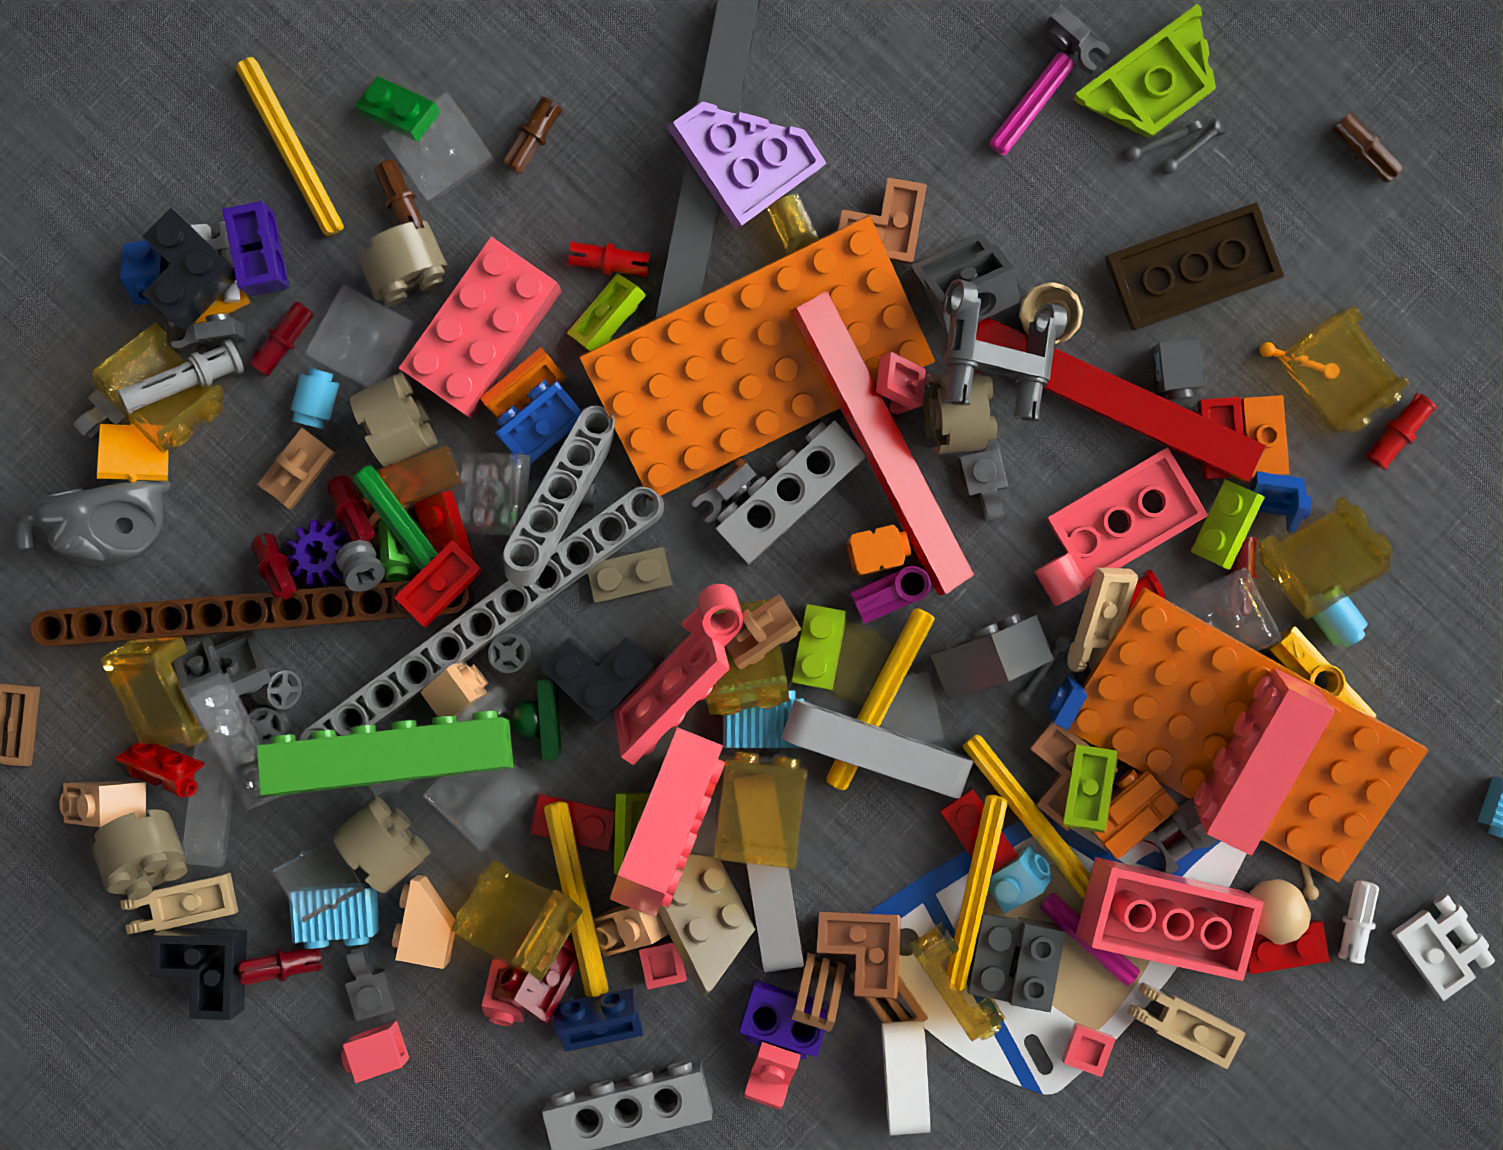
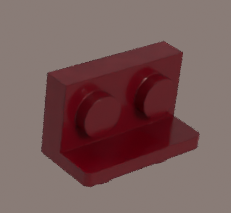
M531 925L520 937L517 945L518 948L509 965L501 972L493 996L500 1001L511 1002L536 1021L548 1024L579 963L573 942L553 927Z

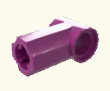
M908 566L850 593L864 624L906 605L922 600L930 591L931 582L925 570L916 566ZM916 572L923 578V588L916 595H907L901 589V579L907 573Z

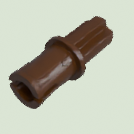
M541 96L525 125H519L518 130L520 133L503 158V164L517 174L524 172L539 146L546 144L545 136L563 111L557 104L554 107L550 106L553 101L547 97Z
M1352 112L1346 115L1332 129L1356 154L1354 158L1356 160L1361 158L1384 182L1392 181L1402 171V165L1378 141L1381 137L1379 135L1375 137L1360 123Z
M385 160L375 166V173L387 198L385 205L388 209H392L398 225L413 222L416 229L421 228L423 220L413 200L416 195L414 191H409L395 160Z

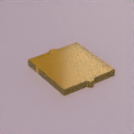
M846 619L833 685L836 696L838 698L845 696L863 706L895 644L878 636L875 629L867 630Z

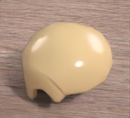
M1047 282L1031 288L1022 299L1019 317L1027 335L1029 324L1034 321L1039 307L1044 303H1051L1063 306L1067 312L1066 328L1062 336L1055 341V344L1070 339L1080 328L1084 311L1078 295L1068 287L1055 282Z
M1281 879L1261 881L1248 893L1264 902L1256 934L1267 937L1275 944L1283 945L1298 940L1308 929L1311 913L1303 894L1293 884Z

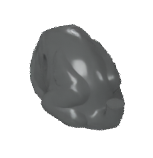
M119 479L38 499L27 505L15 523L14 540L17 550L34 546L32 532L34 528L39 526L51 548L73 563L97 567L116 565L132 560L148 550L160 535L164 523L163 494L170 489L169 481L137 480L131 483L129 480Z

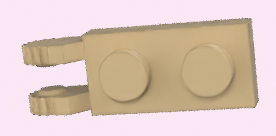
M1096 568L1075 642L1071 643L1067 664L1070 671L1083 672L1086 669L1087 662L1092 671L1127 615L1138 581V575L1131 569Z
M231 873L154 889L148 896L138 900H129L127 898L120 901L122 910H132L150 904L153 917L146 920L131 921L130 924L125 925L127 934L151 929L161 931L239 912Z
M1142 982L1138 991L1144 997L1165 1005L1159 1018L1148 1013L1147 1010L1134 1005H1130L1127 1013L1152 1027L1157 1034L1228 1069L1246 1033L1173 994L1168 996L1162 991Z

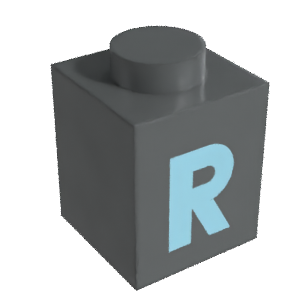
M1200 338L1159 342L1151 348L1156 395L1168 394L1169 400L1193 398V391H1197L1205 386Z

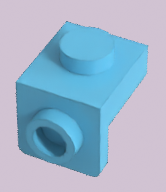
M1029 845L1021 851L1017 858L991 874L988 891L1006 914L1042 894L1053 876L1046 859L1042 855L1037 854L1034 848Z

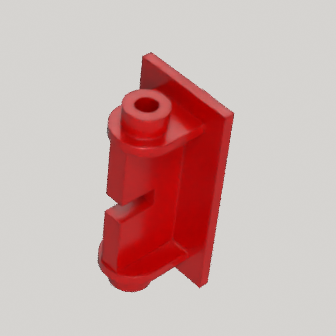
M147 739L135 743L131 748L115 757L116 761L127 765L126 769L132 778L143 780L155 786L162 784L164 790L172 792L180 798L191 797L196 793L198 785L194 781V773L205 766V763Z

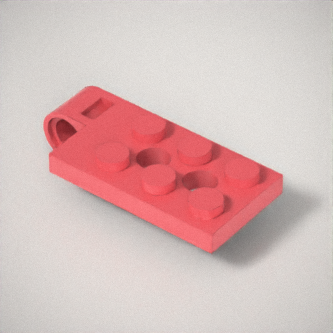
M1167 447L1045 518L1065 553L1038 568L1034 573L1053 605L1058 606L1091 587L1097 567L1120 568L1209 515ZM1147 491H1155L1162 498V507L1157 513L1146 511L1142 505V498ZM1113 511H1121L1128 518V527L1123 533H1115L1108 526V517Z
M713 584L706 587L699 594L698 606L681 622L682 627L691 634L614 711L620 756L630 764L634 765L643 755L651 753L656 747L658 740L670 728L678 726L686 712L698 700L705 699L711 692L713 685L730 669L724 647L739 633L743 626V615L739 601L731 587L725 584ZM721 609L726 610L721 614H713L714 612Z

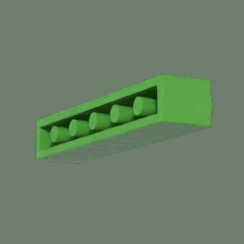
M497 711L472 713L473 720L457 722L456 716H441L432 718V725L420 727L416 726L415 720L393 722L391 723L392 730L376 732V725L356 726L351 728V735L336 736V730L311 732V739L296 741V735L270 737L271 744L257 746L260 795L280 796L513 769L510 723L506 718L497 717Z

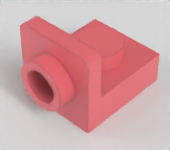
M893 352L880 356L876 393L891 399L890 412L898 415L923 405L926 369Z
M493 959L482 1002L484 1016L490 1017L489 1021L491 1023L501 1026H513V1022L523 1023L524 1011L511 1002L500 1001L493 996L501 972L510 963Z
M762 1042L751 1068L744 1097L780 1110L784 1105L789 1084L797 1070L801 1055Z

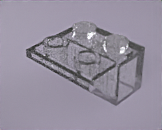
M513 761V769L439 777L423 797L480 851L490 849L541 794L544 788Z

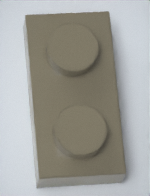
M664 547L607 559L588 572L595 604L673 586Z

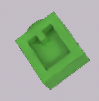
M381 519L378 522L379 560L385 570L384 578L388 582L406 581L420 569ZM415 522L419 529L422 531L419 522Z

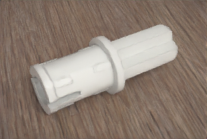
M1355 882L1348 916H1343L1342 919L1346 925L1338 957L1344 960L1350 957V962L1364 963L1370 929H1375L1376 926L1372 920L1379 887L1371 882Z

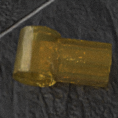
M798 193L784 196L766 208L787 254L820 239L813 228Z

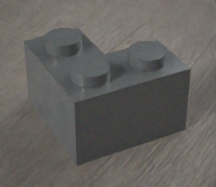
M1019 613L973 631L975 636L973 639L968 640L966 633L943 641L946 649L931 655L948 700L1009 682L1054 660L1037 615L1021 620Z

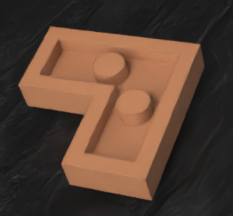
M888 178L881 216L842 209L838 230L869 215L873 220L890 261L912 265L927 184Z
M1051 720L1028 749L1058 772L1059 775L1035 805L1064 830L1069 831L1070 827H1065L1063 823L1076 744L1089 745L1077 735L1053 723V720Z
M819 912L817 953L856 956L854 996L897 999L901 917L899 915Z

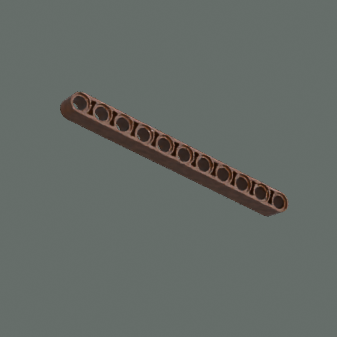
M400 581L379 583L374 588L362 592L352 591L347 586L301 589L290 594V599L282 600V597L275 598L272 592L45 610L34 616L30 632L33 639L43 646H71L414 617L394 598L410 582ZM470 584L462 591L463 598L461 603L453 608L448 605L438 616L460 614L470 609L474 602V592ZM376 591L381 595L383 603L381 609L373 614L369 612L365 603L368 595ZM332 595L339 596L343 604L341 612L335 617L331 616L326 609V603ZM293 598H297L302 604V613L296 620L291 619L287 613V605ZM256 601L262 608V616L260 620L253 623L248 618L247 611L250 604ZM214 605H217L222 612V619L216 626H213L208 619V612ZM174 608H177L182 615V622L176 629L171 627L168 620L169 614ZM135 611L139 613L142 619L141 627L136 632L129 625V618ZM95 615L101 619L102 623L101 630L97 635L91 632L89 626L92 617ZM57 618L61 623L62 629L60 635L54 638L50 631V625Z

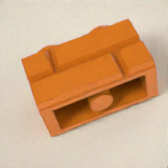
M895 525L877 528L873 532L868 530L852 534L846 542L852 572L856 577L897 568L904 564L905 557L911 555L906 531L899 532Z
M1132 768L1115 781V785L1118 788L1111 795L1106 833L1090 831L1103 848L1116 860L1179 809L1178 805L1148 770L1142 772L1138 770L1136 772Z

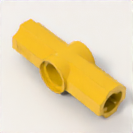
M1291 626L1284 632H1281L1270 642L1266 650L1279 664L1314 684L1316 676L1320 672L1325 673L1328 680L1325 690L1374 718L1376 717V714L1345 681L1342 671L1336 666L1330 665L1295 626Z

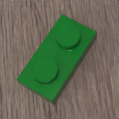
M379 76L375 78L354 105L362 116L416 142L421 139L441 112L435 102Z

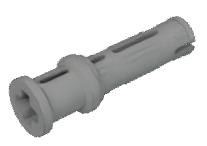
M230 339L222 341V346L203 354L198 352L192 353L188 357V362L116 391L127 414H130L135 410L199 384L201 387H208L212 385V380L231 372L242 373L244 372V367L235 346Z

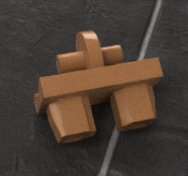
M301 428L284 451L278 455L274 464L257 485L275 497L288 509L292 510L335 455V452L307 430Z
M778 594L752 613L748 609L742 612L743 626L726 647L736 666L742 670L749 664L754 665L762 660L764 654L780 643H787L796 637L801 627L784 599Z

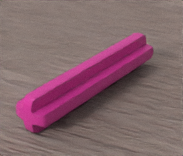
M1061 52L1056 54L991 138L989 145L997 153L1006 155L1071 72L1074 67V61Z
M1050 893L1040 905L1041 910L1126 986L1135 981L1140 974V970L1123 954L1091 948L1075 935L1080 915L1058 895Z

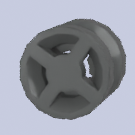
M357 540L345 544L339 549L335 557V562L340 572L343 573V579L347 587L352 591L362 592L372 589L384 577L385 570L380 560L376 558L377 554L372 544L368 541Z
M507 633L499 635L491 642L488 649L489 662L494 669L501 673L509 674L521 671L531 660L532 651L530 644L519 634Z
M267 666L272 682L263 685L258 691L250 693L251 697L262 706L281 710L291 708L301 696V680L293 671Z
M272 707L257 708L252 711L244 724L245 735L248 741L255 746L271 744L270 737L290 735L292 729L291 718L288 713ZM273 718H274V721H273V722H274V724H275V728H273V724H272Z

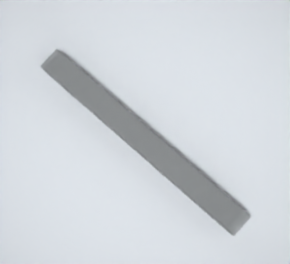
M637 487L628 492L556 546L546 566H551L557 574V580L552 587L548 589L543 588L538 579L535 583L522 587L507 581L308 727L301 734L299 741L311 739V732L322 730H336V736L351 735V727L347 722V714L351 708L360 712L362 717L360 726L376 725L377 727L420 696V692L449 666L465 663L491 644L496 637L506 633L656 523L662 517L664 511V502L661 496L647 487ZM643 495L651 496L655 502L653 512L647 517H639L634 510L636 500ZM610 519H617L622 525V533L614 541H607L602 534L603 525ZM579 542H584L589 548L588 560L581 565H576L570 557L571 548ZM516 589L523 594L524 605L520 611L512 612L506 604V598L511 591ZM482 613L489 616L492 622L491 630L485 636L478 634L474 628L476 617ZM449 637L454 638L459 644V652L454 659L447 658L442 651V645ZM415 661L422 662L427 669L426 678L421 683L416 682L410 673L411 666ZM384 684L390 686L394 692V700L390 706L384 705L379 699V690Z

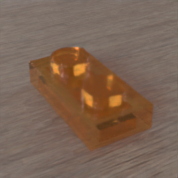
M447 445L377 470V473L402 506L463 484L450 447Z

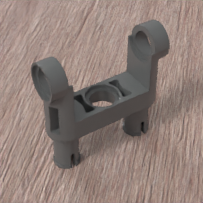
M961 279L952 281L944 299L945 312L951 316L945 353L946 365L950 369L944 402H952L954 405L962 406L970 405L974 370H980L1015 379L1019 386L1013 418L1020 419L1021 417L1023 421H1039L1043 386H1047V382H1050L1055 341L1062 336L1067 324L1066 309L1063 306L1051 303L1042 304L1035 314L1034 321L1029 324L1026 352L976 340L981 299H978L977 286L972 282Z

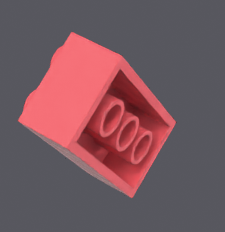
M490 237L399 369L470 419H473L483 405L480 397L499 382L562 290L551 277L493 237Z
M1274 667L1268 677L1263 676L1257 683L1253 693L1255 700L1248 712L1243 711L1239 715L1233 728L1235 736L1228 748L1224 746L1220 749L1214 760V773L1208 783L1205 781L1201 783L1194 796V807L1206 834L1251 856L1335 713V710L1317 688Z
M680 728L676 729L617 875L610 900L655 918L661 905L669 908L683 873L679 870L683 871L689 858L698 830L725 765L724 761L718 759L723 745Z
M1095 857L1075 935L1091 948L1243 981L1264 902L1242 890Z

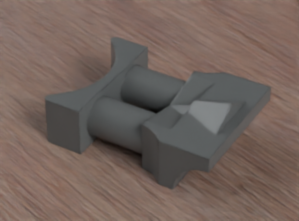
M1188 798L1176 803L1179 809L1143 838L1154 843L1159 849L1162 857L1161 872L1174 873L1179 869L1176 862L1194 849L1209 848L1219 841L1206 834L1194 807V798ZM1177 831H1180L1183 837L1166 849L1162 842Z

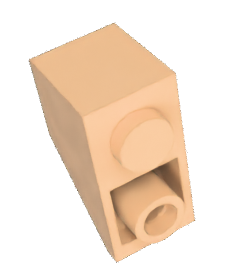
M466 662L457 663L445 669L420 693L438 717H458L488 695L484 688L488 682L475 665L469 667Z
M133 781L63 783V793L60 796L59 806L61 814L64 816V823L102 827L116 818L134 812L137 819L146 817V783Z
M417 875L411 879L410 884H404L402 889L400 908H405L403 923H397L393 934L392 947L398 948L395 960L444 969L450 962L457 921L428 878L423 875Z
M621 905L593 917L599 947L604 957L651 945L669 935L659 912L655 918Z

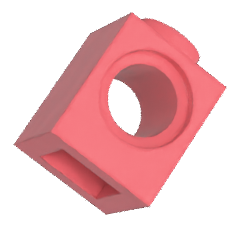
M397 1020L352 1035L343 1044L344 1050L341 1051L343 1066L348 1074H353L355 1083L402 1068L409 1059Z

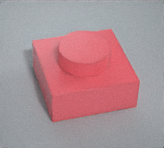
M673 940L639 948L647 990L687 981L684 963Z
M1075 1022L1061 1060L1064 1064L1102 1077L1115 1038L1112 1035Z

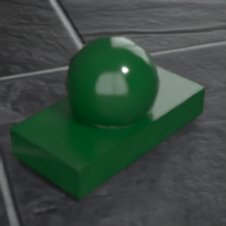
M551 678L538 679V702L527 700L515 706L511 713L510 724L515 734L522 739L533 740L541 737L542 761L556 760L562 755L558 687Z

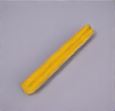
M248 57L238 62L236 70L322 233L327 237L339 233L343 230L344 225L258 62L253 57Z
M920 608L913 609L857 717L858 720L880 726L934 622V617L930 613ZM835 759L826 777V781L831 786L844 791L848 788L859 766Z
M976 734L969 738L963 744L965 752L1000 796L1007 799V805L1080 897L1085 899L1091 876L1089 871L982 736Z
M987 795L944 980L945 987L955 991H964L966 988L1007 808V799L997 795Z
M553 802L546 805L544 811L584 990L587 997H599L602 994H606L609 988L569 808L566 802Z

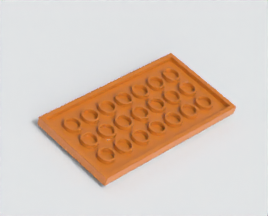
M867 215L579 356L610 420H612L610 413L614 416V428L643 487L650 488L662 496L840 409L790 313L791 310L826 291L876 386L880 356L888 352H893L921 367L936 362L871 216Z
M1143 588L1085 680L1083 687L1088 696L1068 731L1098 748L1116 750L1119 760L1141 772L1148 770L1157 781L1190 799L1194 798L1202 782L1208 783L1215 771L1213 764L1218 752L1224 746L1228 748L1235 736L1233 728L1236 720L1243 711H1249L1255 700L1253 693L1257 683L1263 676L1268 677L1273 667L1317 688L1335 710V713L1267 828L1262 840L1339 883L1429 750L1405 734L1159 595Z

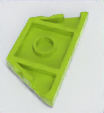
M1197 3L1078 91L1073 99L1076 103L1148 139L1156 135L1216 89L1213 69L1208 64V57L1210 55L1208 42L1203 37L1200 21L1202 17L1201 7Z

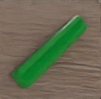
M368 465L359 470L353 476V481L419 569L422 570L438 555L437 551L374 467Z

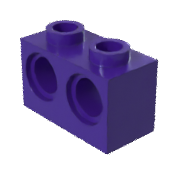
M262 201L222 209L238 288L250 296L290 289L274 211Z
M753 980L739 1026V1033L746 1035V1041L761 1046L762 1042L767 1044L770 1042L784 1047L785 1050L801 1055L800 1059H806L807 1055L817 1057L825 1030L814 1027L813 1031L806 1036L795 1034L791 1028L796 1022L792 1020L798 992L761 980ZM807 995L804 1013H811L814 997ZM824 1000L822 1001L819 1016L825 1019L828 1002ZM763 1006L770 1007L776 1013L775 1019L768 1024L757 1022L753 1014L758 1008Z

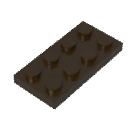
M1258 202L1114 252L1105 257L1132 332L1284 277Z

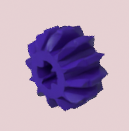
M311 520L309 532L303 527H297L295 532L301 540L299 542L288 540L286 544L289 548L296 549V554L289 555L286 559L293 564L299 563L292 573L293 576L300 578L306 575L305 580L308 586H315L318 580H320L323 587H330L332 585V575L338 580H344L343 573L340 572L335 562V557L339 549L345 545L342 542L349 535L347 530L341 529L335 532V522L329 520L326 521L323 527L318 520ZM316 547L328 552L326 560L319 559L318 556L314 555Z

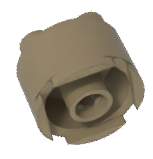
M422 221L421 228L416 229L413 222H409L385 230L370 238L373 245L371 248L364 252L362 245H360L354 252L376 300H383L385 307H391L407 299L406 294L421 288L422 292H429L444 284L441 276L449 268L427 221Z
M974 370L970 397L971 404L968 406L944 402L949 373L927 375L925 377V385L931 384L930 394H926L923 397L922 414L927 440L935 439L937 445L930 448L933 454L984 450L989 440H996L997 422L994 416H990L989 400L993 397V383L989 375L982 376L978 370Z
M403 371L371 385L350 397V404L358 425L363 423L368 434L364 438L375 457L384 467L395 465L438 444L432 428L428 423H425L431 419L429 412L421 398L413 400L411 396L413 393L412 386Z
M378 796L369 800L334 832L336 835L333 837L338 851L353 870L360 867L369 874L364 881L381 893H387L431 853L428 846L418 836H413L407 829L412 823L405 813L398 807L391 811L388 805Z
M148 810L150 817L139 819L136 818L135 812L110 821L96 831L94 834L96 842H90V848L103 886L107 892L127 894L129 900H138L148 896L152 892V887L165 881L176 880L187 873L188 869L185 864L186 857L171 816L166 811Z

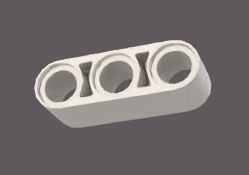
M923 1021L882 1023L889 1135L930 1133L927 1059Z

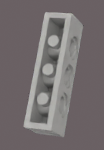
M835 420L828 427L823 422L816 426L805 437L809 444L799 453L794 449L790 450L776 463L780 470L771 479L767 480L763 475L746 491L751 496L740 507L735 502L732 503L717 517L721 522L716 528L717 532L747 565H750L865 460L866 456L862 449ZM817 453L824 455L828 459L829 469L823 474L812 473L806 464L809 456ZM785 480L794 481L799 486L800 495L793 501H784L777 494L778 485ZM754 507H764L767 509L771 516L769 524L764 528L752 527L747 520L751 509Z
M683 1060L667 1067L668 1071L652 1074V1070H644L628 1077L629 1081L614 1084L613 1080H604L592 1084L589 1087L590 1091L575 1094L574 1090H565L553 1094L550 1097L551 1101L546 1102L542 1111L551 1150H594L712 1120L713 1108L701 1062L691 1064L690 1060ZM667 1088L674 1091L678 1099L674 1103L666 1105L660 1103L655 1094L659 1090ZM621 1099H631L637 1104L638 1110L633 1114H624L618 1109L617 1102ZM582 1109H592L597 1113L599 1121L594 1124H586L580 1120L578 1112Z

